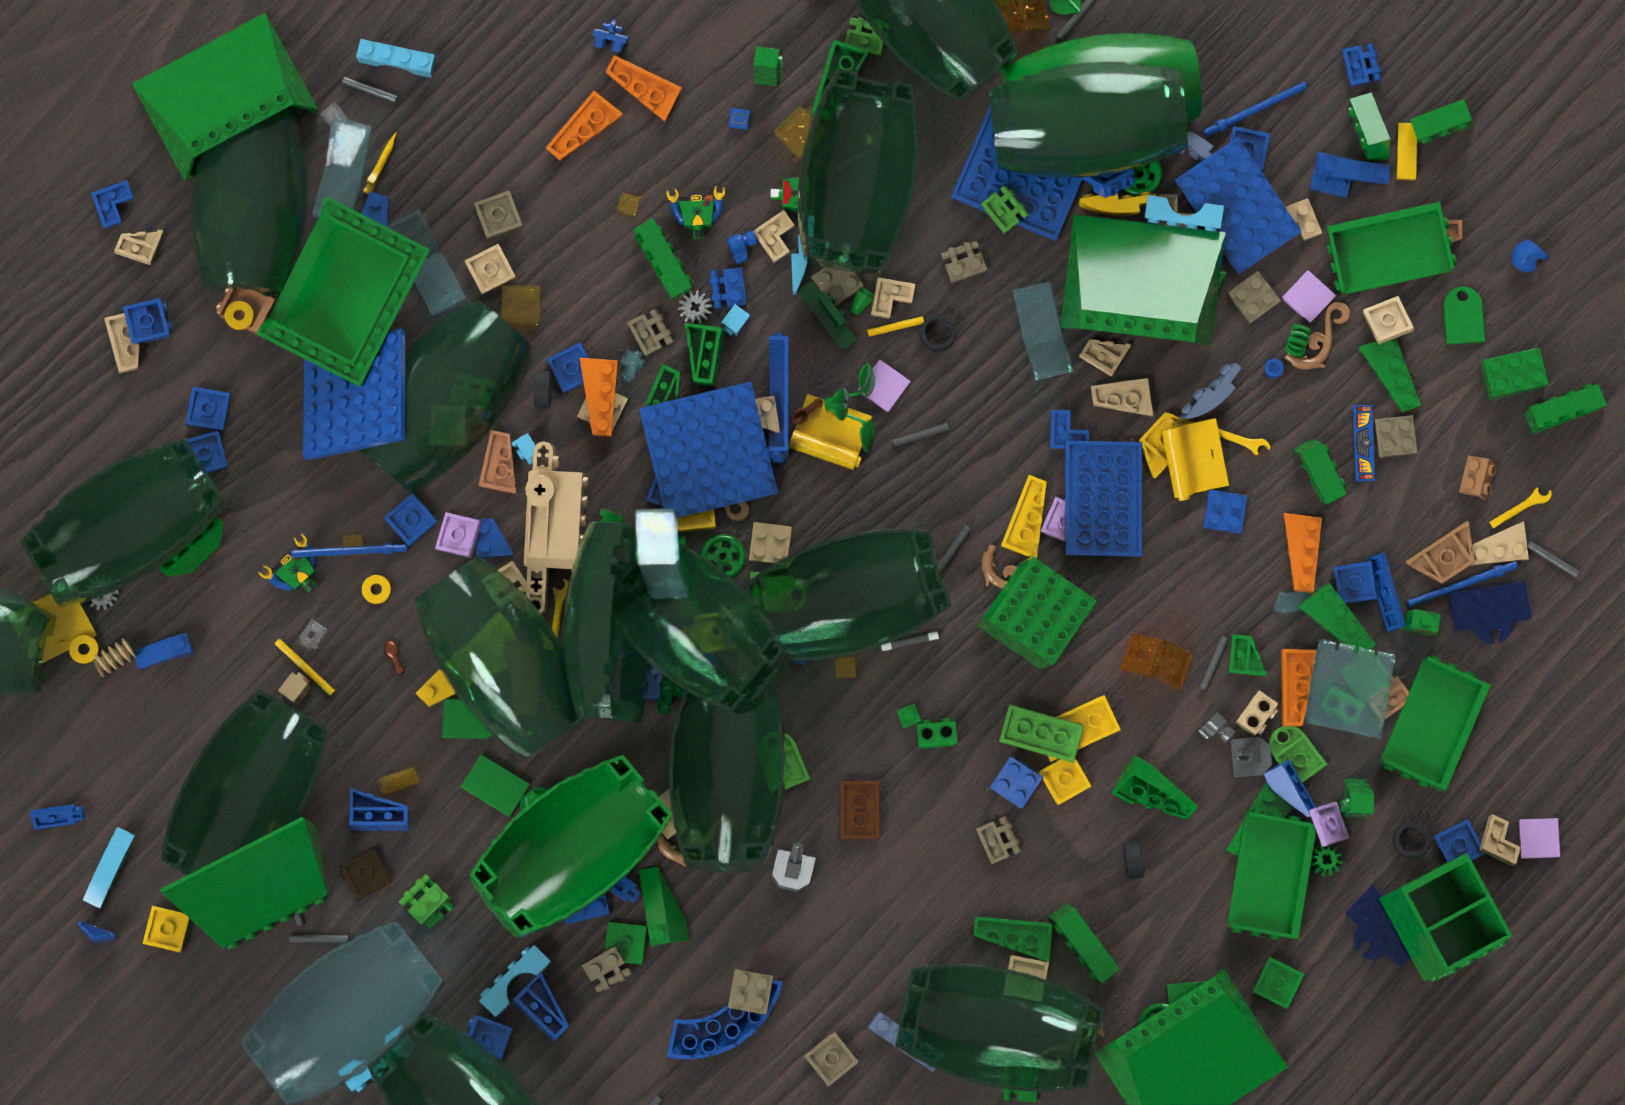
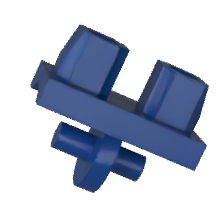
M612 19L611 24H603V28L609 31L601 29L593 31L592 36H595V47L605 48L606 39L613 40L611 50L620 53L629 39V36L614 33V31L622 32V27L616 26V20Z

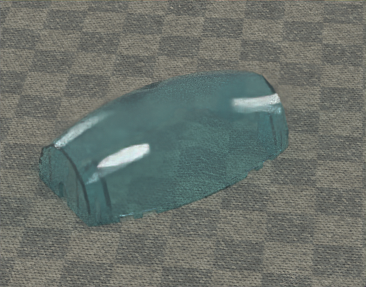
M397 921L374 928L373 931L364 935L360 934L346 944H341L303 970L281 990L270 1006L263 1010L261 1017L251 1026L240 1045L259 1070L264 1073L285 1104L297 1105L338 1088L382 1059L417 1025L435 1001L445 982Z

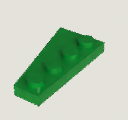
M1396 338L1379 345L1375 341L1358 348L1402 413L1421 406Z
M975 916L974 937L1045 962L1050 961L1053 924Z

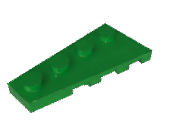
M1265 783L1248 812L1256 809L1262 810L1263 815L1270 816L1272 812L1282 814V818H1284L1294 806L1276 794L1271 786ZM1244 820L1226 851L1237 857Z

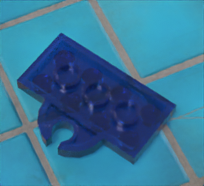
M1525 581L1448 594L1454 630L1474 629L1477 637L1487 644H1494V640L1490 636L1491 630L1499 631L1500 637L1498 640L1499 643H1502L1510 636L1513 622L1532 619Z
M1372 885L1345 912L1358 926L1353 936L1354 949L1358 951L1363 942H1368L1371 945V950L1368 953H1364L1362 955L1363 958L1375 960L1387 955L1401 968L1411 957L1379 900L1383 895Z

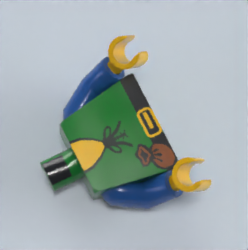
M716 186L714 194L678 196L677 189H675L676 194L670 196L667 190L666 194L670 200L672 215L680 225H684L686 230L693 229V239H704V229L712 228V224L718 221L723 212L725 187H723L722 193L716 191Z
M301 534L303 537L301 542L294 538L297 546L293 550L312 549L309 543H307L304 534ZM290 552L272 569L263 566L267 569L266 574L263 575L258 572L261 577L267 579L279 589L287 591L294 589L298 591L303 586L308 593H311L318 587L311 579L316 575V556L291 558Z

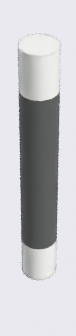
M936 631L883 643L881 648L882 651L939 639Z

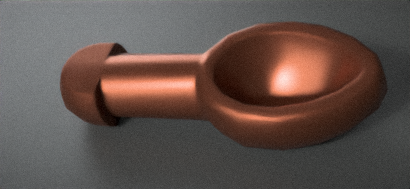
M817 398L807 407L797 409L791 416V422L793 424L805 422L811 412L823 405L822 399Z
M386 640L384 644L385 653L392 659L395 672L398 675H402L405 672V668L399 659V647L393 640Z

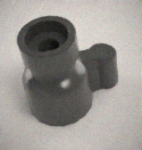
M1219 712L1213 715L1198 730L1205 740L1215 734H1219L1220 739L1224 743L1235 734L1231 727H1227L1226 719Z

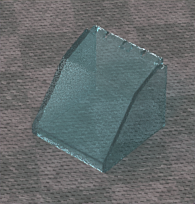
M1319 640L1312 671L1305 723L1381 739L1397 667L1396 655L1378 651L1376 659L1373 658L1375 650L1359 647L1357 655L1354 654L1355 646L1340 643L1339 650H1335L1336 642Z

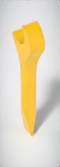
M396 132L387 143L374 170L366 180L367 185L363 192L368 195L370 191L373 192L379 175L393 149L397 136Z
M1218 428L1219 437L1245 446L1254 455H1258L1259 446H1265L1267 450H1270V445L1265 439H1248Z
M1536 488L1525 501L1489 523L1492 528H1495L1530 506L1546 503L1551 498V490L1548 491L1547 496H1542L1539 494L1538 488Z
M563 579L565 582L563 589L557 590L553 587L555 609L549 647L557 648L562 608L567 595L570 593V584L565 579Z

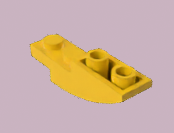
M1143 192L1137 197L1125 195L1118 199V193L1115 196L1106 198L1101 195L1086 194L1082 196L1083 198H1080L1079 206L1108 216H1135L1140 213L1139 207L1147 206L1148 195H1157L1156 193Z

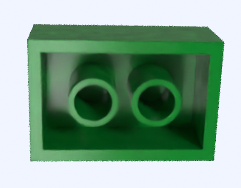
M1540 348L1485 359L1480 363L1489 400L1543 389L1548 385Z

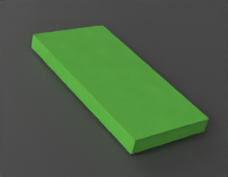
M1010 704L999 742L1074 763L1084 725Z

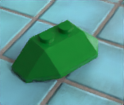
M213 512L192 519L164 546L157 566L167 577L192 573L220 546L224 523Z

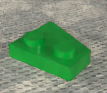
M1232 634L1229 673L1266 677V671L1263 668L1252 636Z

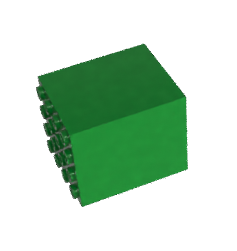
M1032 556L1019 563L977 626L1037 668L1043 669L1055 664L1097 600Z
M1467 853L1444 863L1379 898L1423 981L1430 979L1433 982L1451 975L1460 968L1475 962V959L1484 957L1493 950L1508 944L1507 939L1513 937Z

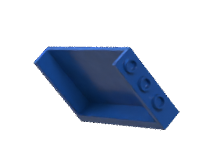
M773 333V336H769V396L775 397L780 433L769 430L770 461L775 463H782L788 461L789 339L784 333Z

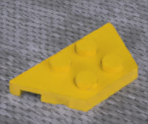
M1165 412L1139 439V442H1142V451L1154 479L1168 466L1161 430L1194 423V421L1188 419L1181 420L1179 417Z

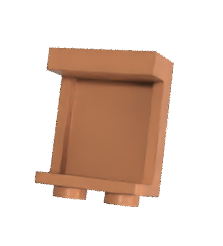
M234 279L226 287L225 293L227 294L223 300L219 301L216 309L218 310L217 314L225 319V310L232 302L244 301L248 303L253 309L254 319L246 330L256 334L260 325L262 326L270 315L276 300ZM241 310L236 311L234 314L236 320H242L245 316V313Z

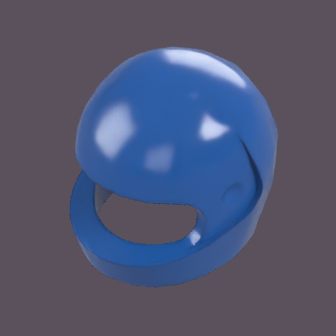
M1529 239L1517 244L1511 255L1513 265L1521 272L1535 271L1537 269L1535 265L1537 259L1548 261L1550 258Z

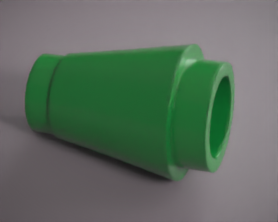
M862 287L860 291H857L850 311L860 316L873 302L874 294Z

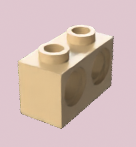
M292 672L278 691L298 706L312 687L308 684L310 681L299 672L297 675Z
M1259 690L1235 723L1252 736H1255L1257 733L1261 735L1267 726L1264 724L1268 717L1272 719L1277 713L1278 709H1276L1278 703ZM1266 702L1269 706L1268 711H1261L1259 703ZM1254 717L1258 722L1257 726H1249L1248 718Z

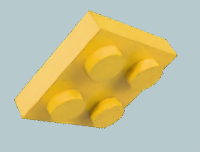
M1076 759L1074 763L1058 760L1038 772L1044 776L1042 780L1057 806L1091 787Z
M152 906L143 944L181 953L190 918L181 912Z

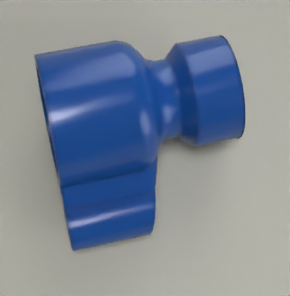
M752 230L746 232L745 235L735 234L726 238L736 264L748 260L746 251L748 245L758 244Z

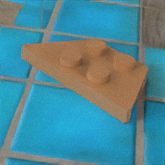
M1466 521L1405 563L1440 584L1445 583L1474 563L1469 522Z

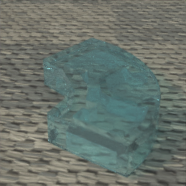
M1314 585V592L1321 587ZM1299 591L1290 593L1279 592L1273 611L1281 613L1300 611L1296 606L1313 593Z

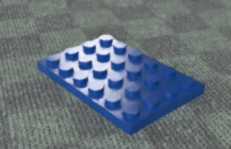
M1238 137L1174 180L1196 213L1205 203L1224 206L1221 229L1217 228L1216 231L1226 233L1223 253L1238 275L1302 232Z
M1065 441V556L1142 557V442Z

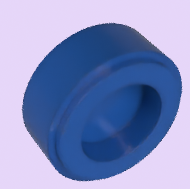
M1270 359L1264 366L1265 374L1273 379L1280 377L1284 370L1283 363L1278 359Z

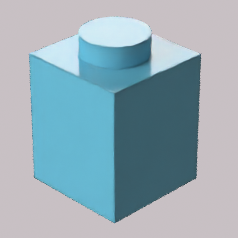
M734 304L721 322L723 330L730 336L733 334L738 336L750 320V314Z

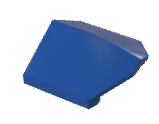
M81 921L78 923L79 927L94 943L116 940L120 936Z

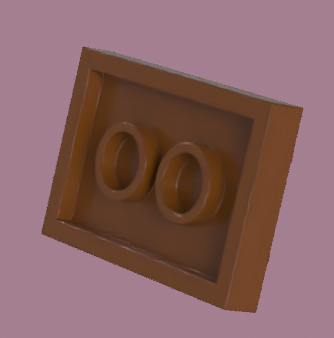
M840 781V839H879V781Z

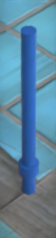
M1302 82L1225 120L1220 119L1214 125L1204 129L1203 133L1207 137L1217 131L1222 132L1228 126L1307 89L1305 82Z
M383 543V545L291 550V558L383 553L387 555L392 554V552H406L407 544L392 545L391 543Z
M1513 561L1502 566H1494L1492 570L1407 600L1408 605L1412 607L1495 576L1498 578L1508 571L1517 569V563Z

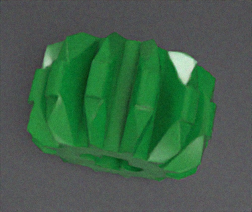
M1294 324L1292 326L1285 347L1286 353L1295 357L1303 356L1310 338V328L1302 324Z
M1320 844V851L1316 848L1313 849L1316 856L1312 855V860H1315V862L1311 863L1310 866L1317 865L1315 873L1322 869L1321 876H1325L1326 871L1332 876L1333 870L1337 872L1340 870L1335 865L1343 863V861L1337 860V858L1342 856L1341 853L1335 854L1338 849L1337 847L1330 850L1331 845H1327L1325 849ZM1323 855L1324 857H1326L1327 855L1330 857L1328 860L1330 862L1329 865L1328 863H1322L1324 860L1322 858Z

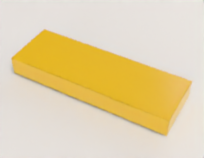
M1398 123L1396 180H1416L1417 137L1411 123Z

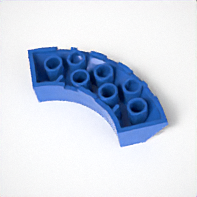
M772 981L766 1015L728 1008L727 1004L721 1010L705 1018L694 1020L675 1019L667 1057L675 1059L706 1058L718 1055L741 1044L769 1016L777 1001L783 982Z

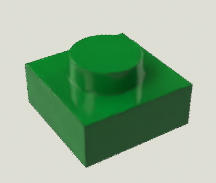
M915 704L896 711L903 729L921 721Z

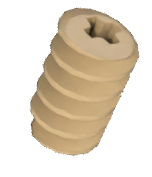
M121 639V646L115 642V649L108 646L109 653L101 650L102 657L94 654L95 661L93 662L102 677H105L104 671L109 674L112 673L111 667L117 670L119 668L118 663L124 666L125 659L132 662L131 655L137 658L125 639Z

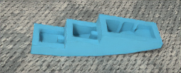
M805 216L806 235H798L799 254H791L793 295H797L807 269L812 244L813 216Z
M117 827L94 873L83 901L98 908L103 906L107 894L123 866L134 840V834Z

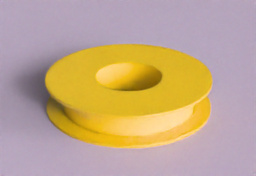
M244 301L232 302L225 310V320L233 329H246L253 322V309ZM241 310L245 313L242 320L234 318L236 311Z
M372 575L363 582L362 594L368 602L381 604L389 598L391 586L385 577ZM375 584H379L382 587V591L378 595H374L371 592V587Z
M78 635L71 641L69 653L76 662L82 664L89 663L95 659L94 654H98V644L89 635ZM80 644H87L90 650L87 654L79 653L78 647Z

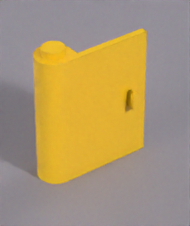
M807 394L803 408L810 405L818 397ZM822 399L823 405L811 412L805 422L796 425L788 448L854 470L855 467H859L862 459L859 456L862 448L860 440L862 424L848 417L843 421L838 420L834 412H826L825 400ZM848 408V414L865 421L872 419L870 415Z
M1216 418L1161 430L1175 498H1179V501L1188 500L1193 493L1229 486Z
M68 584L8 615L34 667L68 651L71 641L78 635L97 636L79 602L78 597L81 594L76 585Z

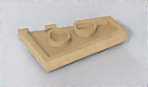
M125 314L104 318L119 374L137 370L139 343L132 345Z
M1148 378L1091 386L1093 406L1153 417Z
M1524 521L1472 544L1474 563L1470 566L1528 560Z

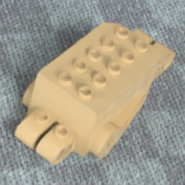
M539 442L534 447L533 470L528 473V482L525 488L527 495L524 565L527 566L525 607L527 612L534 616L544 613L547 608L549 568L580 569V566L584 563V554H581L582 546H585V535H582L583 527H586V515H583L584 508H587V496H584L585 488L588 489V477H585L586 473L554 471L555 468H558L559 456H555V448L548 442ZM544 446L547 450H549V453L545 454V457L549 458V461L546 459L540 460V457H544V455L540 453V450H543ZM540 488H545L546 491H545V492H540L539 489H540ZM533 577L537 579L542 578V580L538 581V584L542 585V588L538 589V591L536 588H533V584L537 583V580H533ZM534 600L539 601L541 604V608L538 611L532 608Z

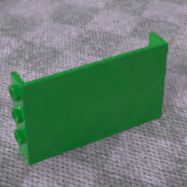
M1440 202L1327 226L1330 243L1326 244L1328 253L1333 255L1334 261H1331V268L1333 273H1337L1338 279L1334 281L1336 290L1341 292V296L1453 272L1457 261L1455 254L1451 255L1450 247H1453L1452 238L1447 236L1446 229H1449L1447 217L1443 218Z
M1436 656L1424 657L1379 761L1380 764L1384 765L1383 769L1394 772V770L1400 772L1401 777L1407 780L1413 778L1422 787L1429 788L1430 786L1439 791H1446L1488 693L1490 684L1476 679V675L1471 672L1465 671L1463 673L1459 671V667L1454 664L1448 663L1446 665L1442 663L1441 659Z
M1252 809L1251 812H1245L1226 926L1232 928L1231 932L1243 934V931L1246 930L1251 931L1250 935L1262 937L1263 933L1268 934L1269 939L1281 940V937L1299 938L1316 835V828L1313 823L1302 822L1300 817L1289 816V819H1285L1279 813L1271 812L1270 816L1263 815L1262 810Z

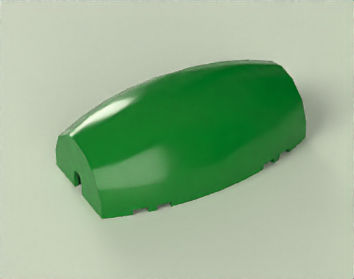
M1142 33L1096 35L1046 47L1002 67L1001 71L1006 103H1009L1008 115L1013 142L1035 147L1043 145L1049 146L1052 149H1056V147H1068V149L1112 147L1152 138V135L1167 133L1174 127H1181L1201 117L1202 89L1195 48L1192 41Z
M621 755L603 761L594 767H588L582 770V772L568 777L531 802L492 841L489 848L472 870L470 879L494 916L513 936L520 938L568 919L607 894L646 856L659 839L673 814L652 789L650 791L647 790L644 785V779L625 756Z

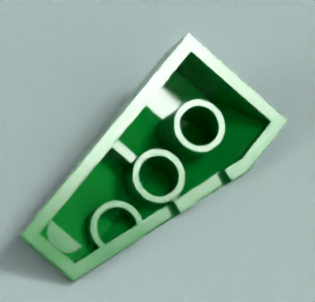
M653 867L639 870L651 947L690 940L687 921L659 868Z

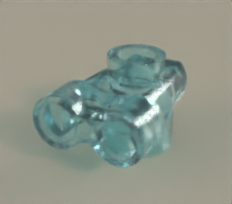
M626 350L621 359V363L626 365L621 375L622 380L630 382L631 379L636 378L638 370L641 369L644 360L641 359L643 356L642 352Z

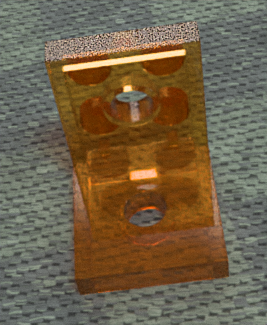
M995 0L979 8L989 44H995L1020 31H1047L1051 29L1043 0ZM1001 15L1002 21L999 24L998 18Z
M1132 633L1120 670L1151 677L1176 690H1182L1194 654L1166 640ZM1144 652V656L1140 658L1141 653Z

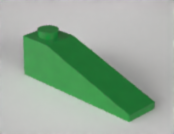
M1137 756L1124 768L1112 790V794L1127 803H1140L1146 805L1148 809L1154 807L1163 810L1166 814L1183 819H1188L1198 807L1155 767Z

